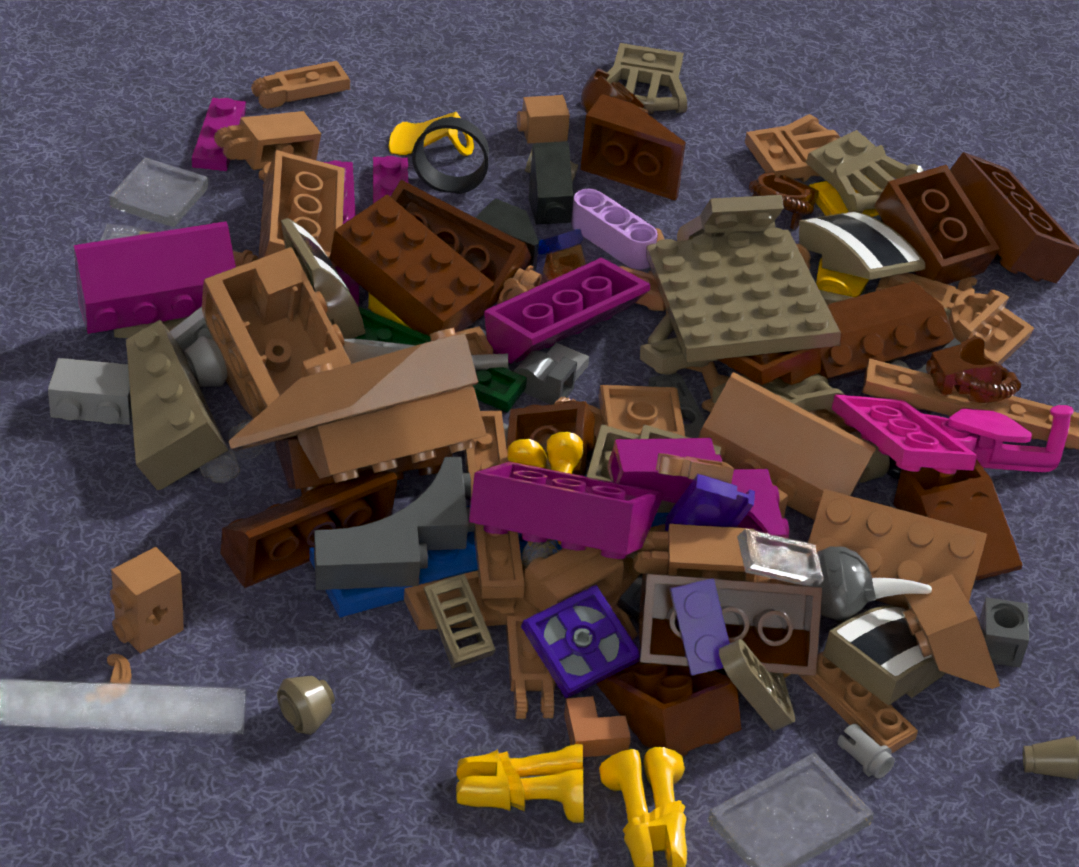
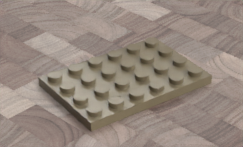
M769 228L764 232L749 234L733 232L728 236L721 237L701 235L694 237L692 240L683 241L663 239L655 244L646 246V258L686 362L840 346L841 332L788 229Z

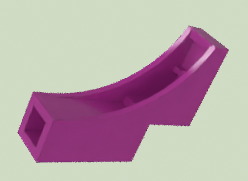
M711 438L615 439L607 467L611 482L662 491L663 501L676 503L693 479L685 476L658 473V470H656L658 453L722 462V458L719 454L716 455ZM736 469L733 471L731 484L737 485V491L745 494L749 489L755 491L754 506L736 528L755 529V550L759 560L777 561L783 544L787 543L789 539L788 521L786 518H782L779 509V490L777 486L772 485L768 469Z

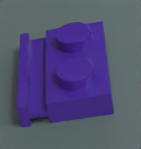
M697 474L666 516L665 531H668L669 524L736 528L754 506L755 491L749 489L745 494L737 491V485Z

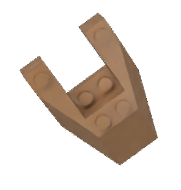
M454 328L445 329L429 334L431 342L333 369L332 363L308 368L309 376L300 378L229 440L230 448L234 451H239L295 437L298 433L319 425L473 388V385H477L478 379L466 333L456 335Z

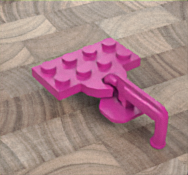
M835 395L831 408L844 419L846 425L858 430L863 439L871 441L879 447L878 451L894 459L897 467L913 472L920 471L921 467H928L945 474H955L957 470L973 471L976 459L983 468L1051 472L1061 461L1071 415L1074 412V409L1067 405L1052 407L1050 414L1053 416L1047 445L1046 447L1003 444V441L1028 443L1031 441L1032 433L1008 416L989 410L964 408L948 419L920 413L904 400Z

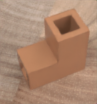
M593 696L566 698L564 717L570 745L583 744V757L614 755L621 751L629 750L631 736L626 715L598 718Z

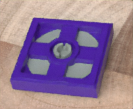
M597 585L523 620L521 625L525 635L565 698H569L640 661L638 648Z

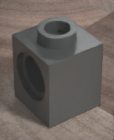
M986 597L979 624L993 664L1021 668L1029 643L1028 603Z

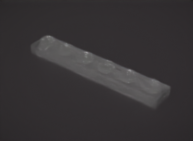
M0 678V725L244 734L247 688Z

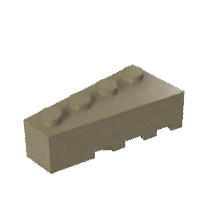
M159 320L126 339L135 460L137 467L156 490L167 487L228 451L182 348L162 321Z

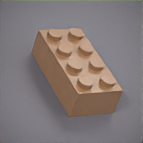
M824 489L805 553L815 555L818 551L830 546L846 547L857 552L869 567L872 578H895L928 584L952 574L969 602L987 533ZM904 594L876 599L879 602L909 609Z

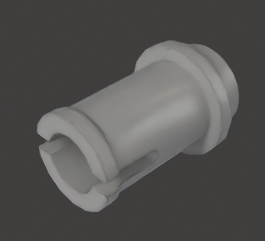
M852 724L844 730L851 737L849 740L843 735L839 736L838 745L863 766V772L867 776L873 775L879 779L892 769L895 763L894 757L891 756L892 750L888 746H880L858 724Z

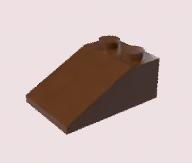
M602 94L586 114L580 170L676 201L679 195L686 142L635 104Z
M639 661L596 683L621 716L626 715L629 727L643 745L650 749L665 747L675 750L684 757L692 749L705 744L719 743L725 739V736L742 730L737 687L729 677L715 670L690 675L688 666Z

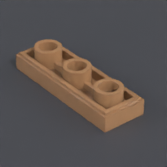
M823 652L817 656L816 676L799 675L849 725L858 724L880 746H888L892 753L916 739L918 730L891 704L888 706L824 657Z

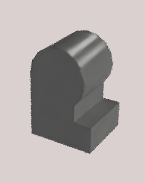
M532 351L513 372L527 377L524 393L553 405L560 397L565 396L567 398L574 390L577 362L567 357H563L559 362H556L541 351Z

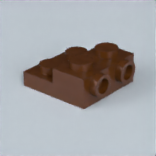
M821 348L717 359L761 385L773 382L776 378L793 385L801 383L804 379L821 372Z
M574 400L566 401L563 404L528 405L525 408L510 409L506 449H508L512 442L520 439L536 441L544 449L547 456V469L551 470L547 453V440L551 435L559 432L574 433L583 441V454L573 469L572 474L585 476L587 452L593 451L595 416L586 401L579 402Z

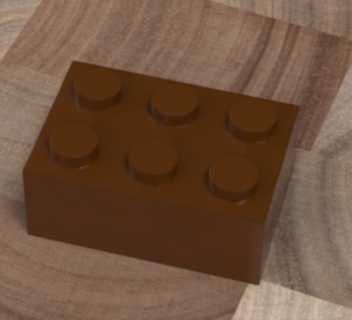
M947 165L888 181L874 205L883 222L900 234L925 261L924 270L914 271L918 276L950 284L984 273L1000 250Z

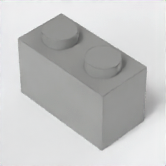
M58 358L48 387L50 416L52 418L130 425L132 409L128 364Z

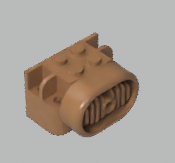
M292 247L204 279L202 312L206 325L225 361L227 368L226 382L243 408L253 419L300 378L309 376L308 368L332 363L333 369L351 364L343 348L345 343L340 328L336 324L331 325L326 315L328 310L325 299L320 291L314 292Z

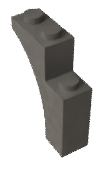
M444 457L441 469L428 489L406 508L389 517L357 527L314 530L316 590L419 586L420 569H427L428 566L427 550L466 549L467 533L475 531V523L469 522L471 507H466V498H471L470 473H463L461 457Z

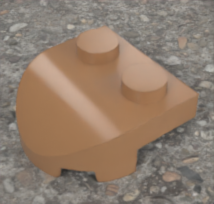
M974 288L965 290L957 297L950 313L949 323L953 335L960 343L972 337L982 338L985 341L984 356L1001 365L1030 338L1034 327L1005 308L1009 299L1007 295L996 290H990L988 294L974 293Z

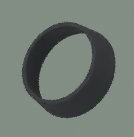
M456 117L436 120L424 130L414 144L412 151L414 169L419 178L436 191L456 194L466 193L475 189L487 174L489 161L487 140L481 130L467 120ZM445 128L462 131L479 144L484 154V161L475 172L466 176L454 177L443 174L436 170L425 156V136L432 131Z

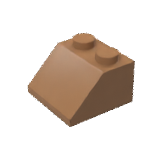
M952 574L926 584L932 588L930 594H904L909 609L903 611V616L912 636H915L923 657L931 655L939 671L991 689L1000 686L978 618Z

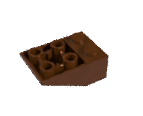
M977 459L973 471L957 470L955 474L941 473L928 467H921L920 471L917 472L901 469L893 502L897 509L987 533L975 581L1022 569L1023 564L992 479Z

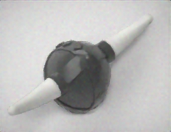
M830 546L818 551L808 561L803 574V586L822 587L821 614L839 623H843L858 614L869 601L893 595L930 594L932 592L931 586L919 582L895 578H872L869 567L857 552L846 547Z

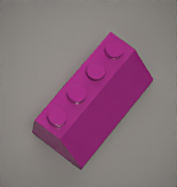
M226 221L74 245L78 305L88 334L155 323L159 320L167 321L189 317L202 307L204 279L236 268Z
M601 257L485 310L486 337L489 344L493 347L494 354L507 353L508 363L519 362L532 351L549 348L556 342L573 334H579L584 329L601 321L608 320L612 316L628 309L650 291V284Z
M506 462L474 472L469 522L484 525L483 530L492 534H508L509 531L522 533V539L526 541L546 542L547 539L561 541V547L565 549L582 551L586 550L587 547L600 549V554L604 557L624 559L626 555L643 547L661 504L663 492L514 462Z

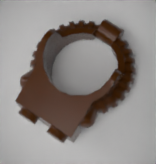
M764 173L758 177V180L751 181L749 190L753 193V196L782 195L784 209L793 213L790 228L793 230L799 227V220H802L804 215H810L814 211L819 191L786 175H780L779 178L775 177V173Z
M972 337L959 345L932 352L931 359L926 363V371L933 378L934 385L938 387L941 394L952 395L954 385L959 395L970 394L969 401L992 403L1010 398L1021 389V382L1015 373L1009 372L1002 365L984 356L985 341L980 337Z

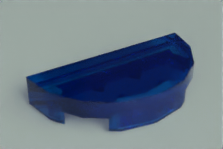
M581 229L539 240L538 254L552 253L582 243Z

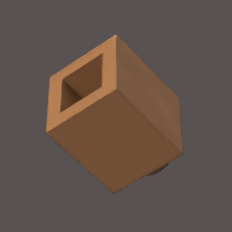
M564 96L523 97L522 111L517 112V128L519 132L524 131L527 143L567 141L570 114Z

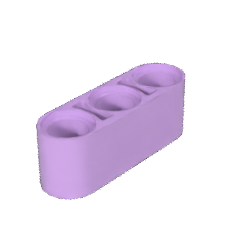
M582 189L575 193L571 221L572 228L626 266L638 270L649 268L650 266L646 258V246L657 242V230L600 191Z

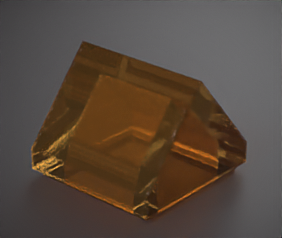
M581 245L547 254L543 273L550 281L586 265Z

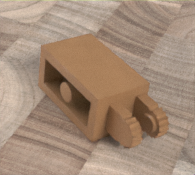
M304 111L241 117L239 125L219 129L215 133L214 141L223 148V153L227 159H245L253 170L264 169L267 163L272 162L276 150L316 160L321 132Z
M669 524L668 532H648L643 547L636 550L639 553L633 558L634 569H636V572H640V574L754 582L756 571L755 529Z

